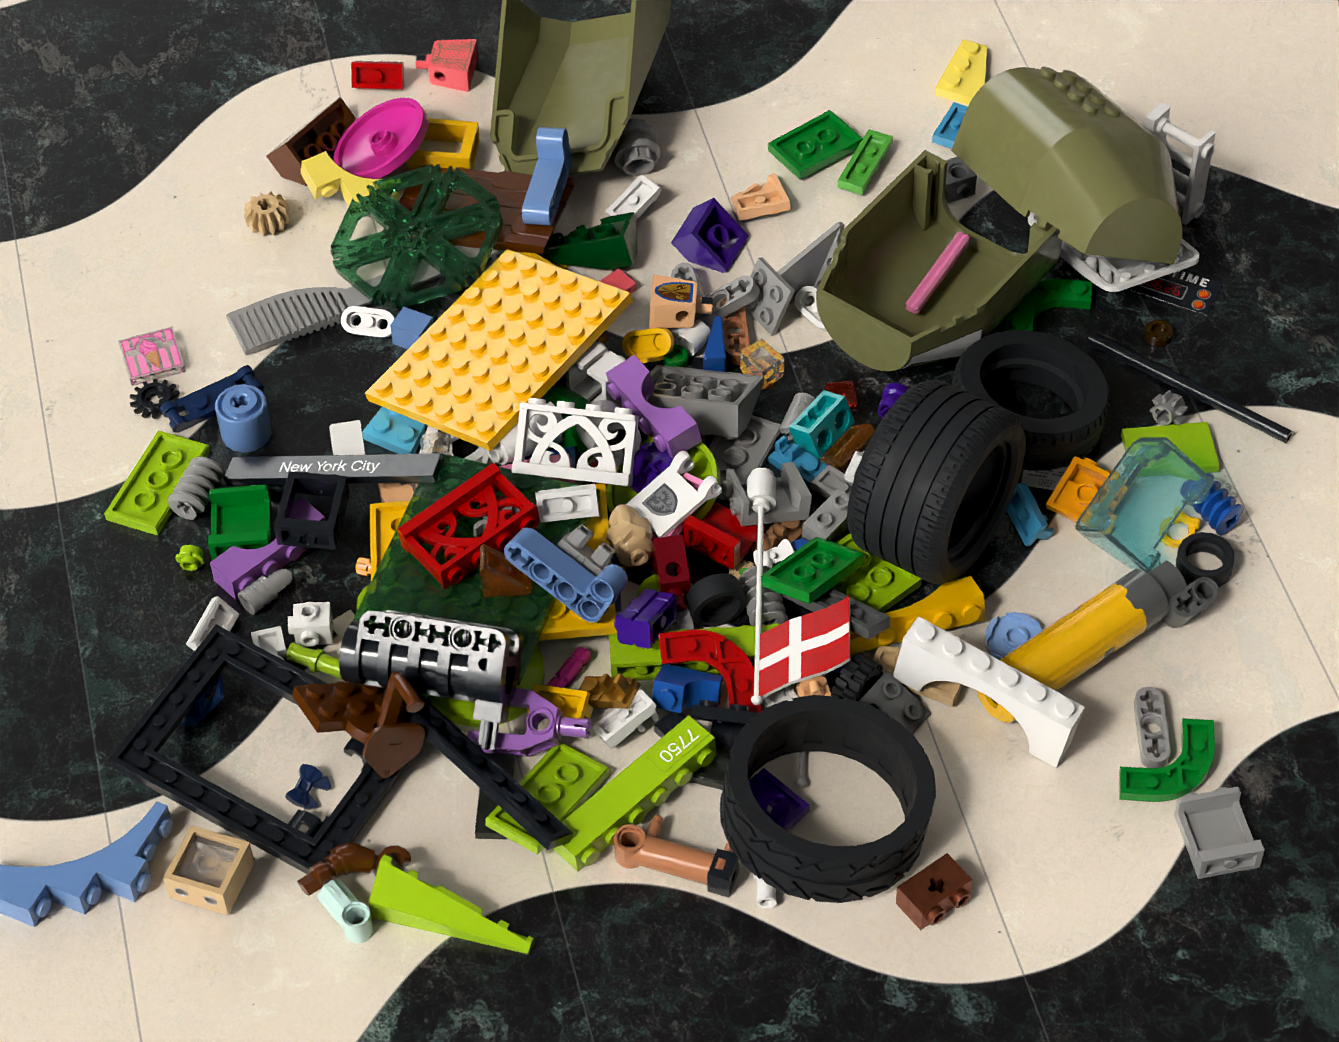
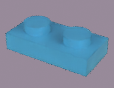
M953 102L933 133L932 143L952 149L968 106Z

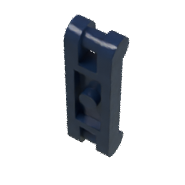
M245 365L230 376L178 400L165 402L161 405L160 411L164 417L169 418V425L173 432L178 433L216 416L215 402L225 389L243 383L255 386L262 392L264 387L259 380H255V373L251 366ZM185 411L187 415L182 416L179 413Z

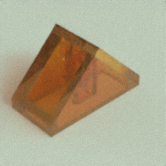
M485 544L480 546V576L484 597L528 595L531 593V578L511 564L503 553Z

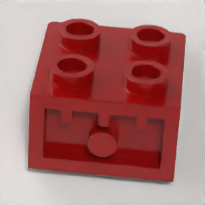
M719 503L714 504L702 520L689 515L683 523L685 546L732 570L739 565L758 539V525L741 526L736 515L731 513V509Z

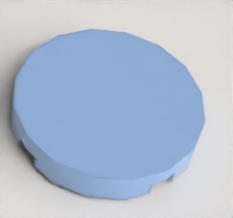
M1011 612L1006 613V616L1000 618L998 616L989 623L986 629L984 643L987 652L999 660L1041 632L1042 628L1035 618L1027 614Z

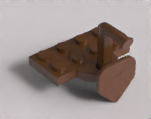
M400 672L391 674L387 688L343 681L294 686L292 697L316 732L346 731L352 738L364 743L363 757L382 778L390 777L419 754L425 737V731L420 724L409 723L399 714L403 699L407 704V711L412 713L421 710L425 703L419 698L412 685Z

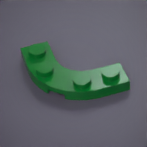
M1052 278L1040 281L1005 318L1004 331H1032L1035 317L1049 308L1090 309L1092 282Z
M1182 718L1181 755L1175 762L1165 767L1138 768L1120 766L1119 800L1164 802L1178 799L1197 789L1206 779L1212 767L1215 753L1214 720Z

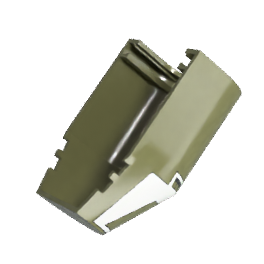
M924 150L844 228L841 234V242L833 252V260L830 267L827 266L816 291V305L819 317L828 334L844 352L861 364L876 370L895 371L959 357L970 345L990 335L1054 268L1061 254L1062 240L1058 238L1060 230L1049 224L1047 229L1042 228L1038 225L1041 218L1037 216V223L1030 227L1028 252L1015 253L967 229L957 221L946 203L945 190L948 161ZM962 232L970 237L969 245L918 314L908 312L906 310L907 300L956 233Z

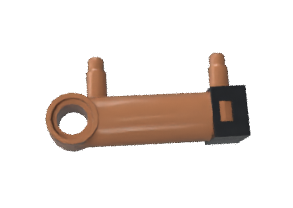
M660 815L654 816L646 834L641 827L632 824L624 825L615 832V858L620 866L630 869L642 866L707 885V892L729 898L739 873V859L730 848L729 842L726 843L724 850L717 848L716 853L713 854L658 838L663 823V817ZM633 845L635 847L628 848L626 846Z

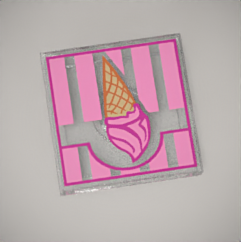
M173 326L118 340L131 386L141 384L144 381L149 382L153 381V379H161L186 372Z

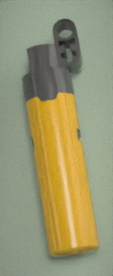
M1167 560L1148 573L1143 570L1134 569L1078 606L1073 612L1066 614L999 660L1049 688L1058 691L1101 662L1104 657L1114 653L1159 621L1163 620L1167 626L1172 628L1182 627L1204 612L1219 595V587L1215 581L1208 577L1198 578L1187 586L1180 571ZM1197 591L1202 593L1205 599L1201 598L1198 595ZM1184 604L1186 609L1179 611L1178 609ZM977 690L979 700L991 716L1007 724L1016 720L998 702Z

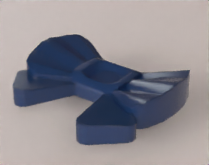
M302 764L299 768L300 778L294 789L288 791L285 797L292 804L303 807L305 810L316 809L318 804L309 794L311 788L329 791L331 784L327 776L322 777L319 769L309 764Z

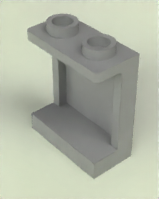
M794 462L782 463L781 477L776 478V506L764 513V524L807 520L809 518L812 495ZM727 469L726 480L722 481L721 488L723 497L727 498L730 503L731 513L736 515L741 526L758 525V513L749 508L747 481H739L734 470Z
M1221 787L1214 791L1200 794L1189 793L1177 800L1174 816L1198 879L1260 868L1264 848L1261 840L1254 841L1239 803L1241 796L1239 787Z

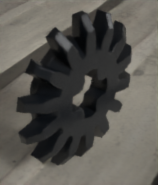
M153 379V383L149 384L147 381L142 382L144 385L142 388L137 386L134 388L138 393L137 395L130 394V399L134 400V402H130V407L136 408L133 410L135 414L142 413V418L148 417L152 412V418L156 419L161 405L170 400L180 399L176 398L180 395V391H174L176 388L174 383L168 387V380L165 379L162 383H158L157 379ZM157 395L158 398H161L159 403L153 404L150 401L152 399L151 396Z

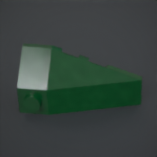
M630 212L600 219V225L588 229L583 224L577 226L576 230L571 231L566 236H563L562 233L552 234L544 252L536 254L551 263L599 269H626L633 265L638 254L635 213Z

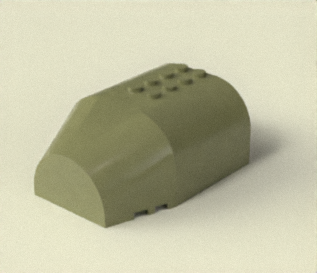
M1042 66L1041 69L1028 67L1013 68L994 76L978 90L966 110L951 151L1017 212L1025 217H1029L1031 212L1039 216L1041 219L1038 225L1044 229H1047L1049 224L1060 230L1058 238L1083 254L1174 264L1182 241V223L1171 156L1166 145L1092 83L1070 70L1056 72L1054 69Z

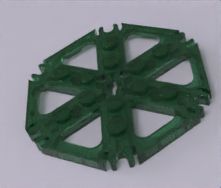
M431 164L374 181V187L372 185L366 186L369 192L368 196L364 197L359 193L356 194L358 202L352 198L330 246L334 259L333 265L337 274L375 305L378 300L379 305L383 307L386 300L391 299L392 307L397 308L400 306L401 309L462 291L461 286H469L465 278L468 275H472L476 279L479 278L476 269L480 270L483 274L504 223L499 211L501 210L499 203L494 195L457 167L455 172L453 166H449L447 172L442 173L439 164L435 167ZM423 184L411 212L391 197V194L395 191ZM462 189L478 201V203L443 213L447 201L454 190ZM363 217H371L386 229L385 231L350 241L358 221ZM478 231L486 233L480 251L474 258L467 257L448 242V240ZM390 258L382 279L376 287L370 286L356 274L361 266ZM422 259L446 277L445 282L440 286L431 287L419 292L410 291V286Z

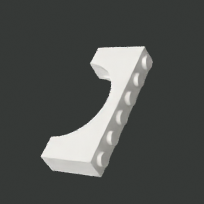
M919 616L903 638L893 674L899 682L917 692H920L924 685L933 681H950L978 690L998 702L1019 722L1027 735L1029 753L1055 768L1058 766L1072 742L1085 708L1083 705Z

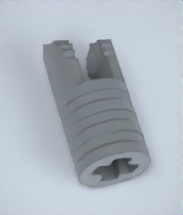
M797 393L794 396L779 428L781 433H789L787 440L794 444L789 426L815 400L813 396L807 393Z
M285 568L273 572V574L267 577L261 576L257 581H254L250 586H247L238 593L239 601L250 614H256L265 605L278 597V592L291 583L293 579L292 572Z

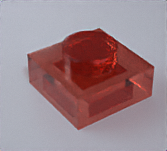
M853 380L825 383L824 390L844 396L850 410L857 409V398Z

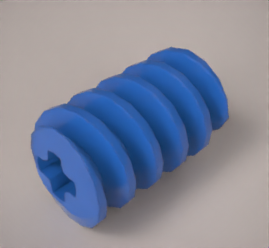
M1206 473L1202 476L1194 475L1183 483L1180 495L1187 500L1189 505L1193 506L1198 514H1201L1202 519L1208 522L1217 535L1222 536L1236 526L1243 513V506L1236 504L1235 497H1228V490L1225 488L1221 489L1222 485L1219 481H1213L1214 476L1212 473Z

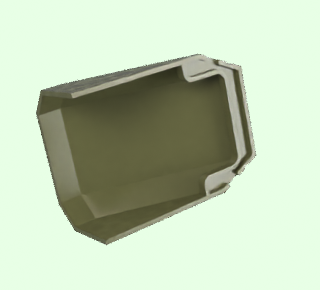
M502 0L490 137L497 147L498 157L505 171L533 175L538 161L536 135L539 127L567 129L571 152V168L568 176L603 171L632 114L670 20L671 0H632L631 13L577 22L540 17L520 0Z

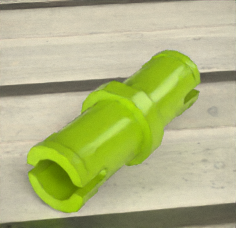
M294 642L290 644L286 653L288 661L309 667L311 672H323L343 680L340 675L338 658L329 656L322 649L314 650Z

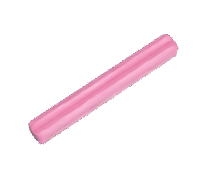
M962 232L956 233L907 300L906 310L908 312L918 314L969 245L970 237Z

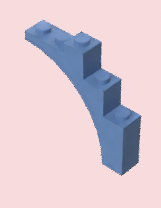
M156 801L144 818L123 837L102 850L80 859L52 866L18 867L0 864V913L35 927L41 917H45L48 914L51 902L86 914L91 905L96 904L99 900L102 889L136 902L141 892H145L151 883V874L147 863L152 861L163 837H167L172 829L173 821L168 805Z

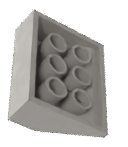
M657 365L650 371L655 390L649 397L648 403L658 408L682 406L697 423L701 436L711 434L720 435L723 439H735L743 433L749 424L764 383V376Z

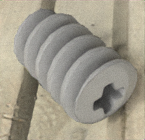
M206 457L193 458L185 469L183 476L179 479L173 493L168 498V504L172 511L189 520H194L197 514L203 513L205 505L210 502L209 490L215 489L220 485V479L225 476L224 468L216 461Z
M763 565L764 574L765 572L770 570L769 566ZM754 566L742 572L739 577V582L746 596V611L751 626H756L757 566ZM762 587V625L782 624L788 621L781 594Z

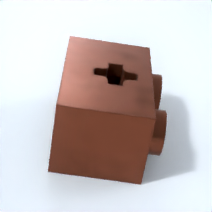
M946 853L897 886L896 905L922 930L930 924L935 925L939 923L945 914L954 907L960 908L965 905L971 897L973 879Z

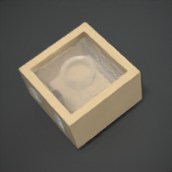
M191 825L163 877L169 898L229 915L255 864L250 842Z

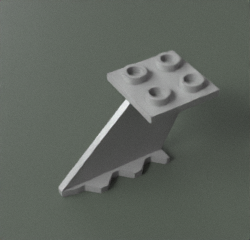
M837 222L778 272L763 257L758 258L750 277L759 286L760 292L758 297L753 302L747 304L745 308L770 335H776L788 305L795 301V296L801 288L812 286L818 289L827 266L830 267L833 252L841 242V234L845 226L842 222Z

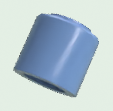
M241 384L225 389L218 396L215 402V410L221 438L226 447L243 453L262 448L272 435L267 401L263 392L255 386Z

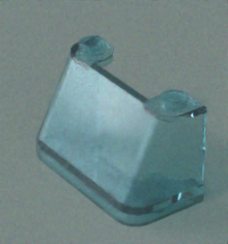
M1167 437L1139 438L1127 449L1076 522L1075 529L1083 537L1132 570L1139 569L1148 573L1161 564V553L1156 550V547L1184 507L1204 502L1215 482Z

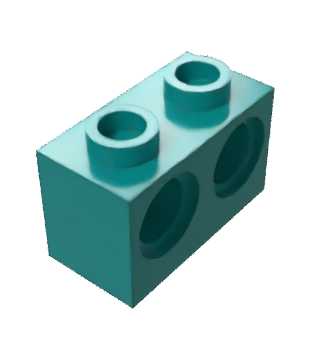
M823 390L789 426V430L794 442L801 449L820 459L855 423V420L844 396Z

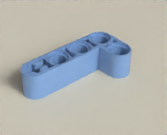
M539 127L536 135L538 161L523 202L522 220L524 224L551 226L570 172L571 152L566 128Z
M526 527L521 529L504 548V555L511 564L587 622H597L614 604L628 582L626 572L621 567L613 564L607 565L595 577L532 528Z

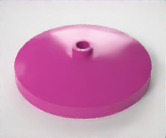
M396 98L371 108L360 116L343 134L334 153V162L350 174L367 179H379L391 173L407 161L422 143L428 130L429 120L427 113L416 100L411 98Z

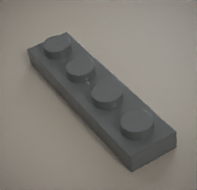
M831 588L810 604L782 594V597L815 612L843 600L847 595ZM850 597V631L869 640L890 627V616Z

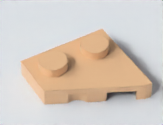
M776 173L769 175L768 182L759 186V184L755 183L748 187L747 190L731 197V205L739 221L790 210V200Z

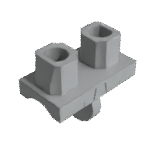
M581 524L573 532L566 534L557 546L597 577L607 565H611L610 562L616 551L604 542L599 545L596 551L586 545L593 533Z

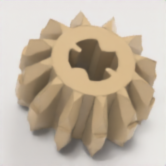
M271 191L267 195H263L260 192L258 197L251 196L250 202L245 203V222L253 233L260 232L262 236L266 233H271L274 236L276 230L283 231L284 225L289 224V205L282 198L281 194L274 195Z

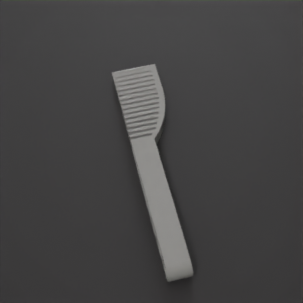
M456 245L347 289L313 287L292 290L230 312L226 315V318L245 355H249L264 348H269L272 345L284 343L286 340L290 341L292 338H299L300 335L305 336L308 332L311 334L313 330L320 331L322 327L326 329L328 328L327 325L335 326V322L341 324V316L348 307L360 306L385 309L438 290L441 277L454 268L470 267L483 274L506 250L469 248Z

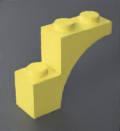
M326 151L303 160L301 165V175L315 199L322 196L325 198L330 197L337 190H340L353 215L361 212L363 214L369 213L376 206L385 202L387 204L392 203L402 193L403 182L399 175L385 179L358 177L339 167Z

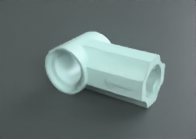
M331 880L323 885L322 890L317 894L318 900L342 927L346 938L353 943L367 941L373 933V924L368 906L359 902L341 880ZM355 921H362L359 924H352Z

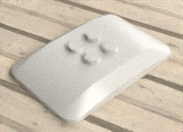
M1032 212L1028 217L1030 226L1037 223V215ZM1184 239L1181 241L1174 264L1087 255L1063 240L1060 257L1085 278L1109 292L1122 291L1194 266L1199 262L1198 251Z

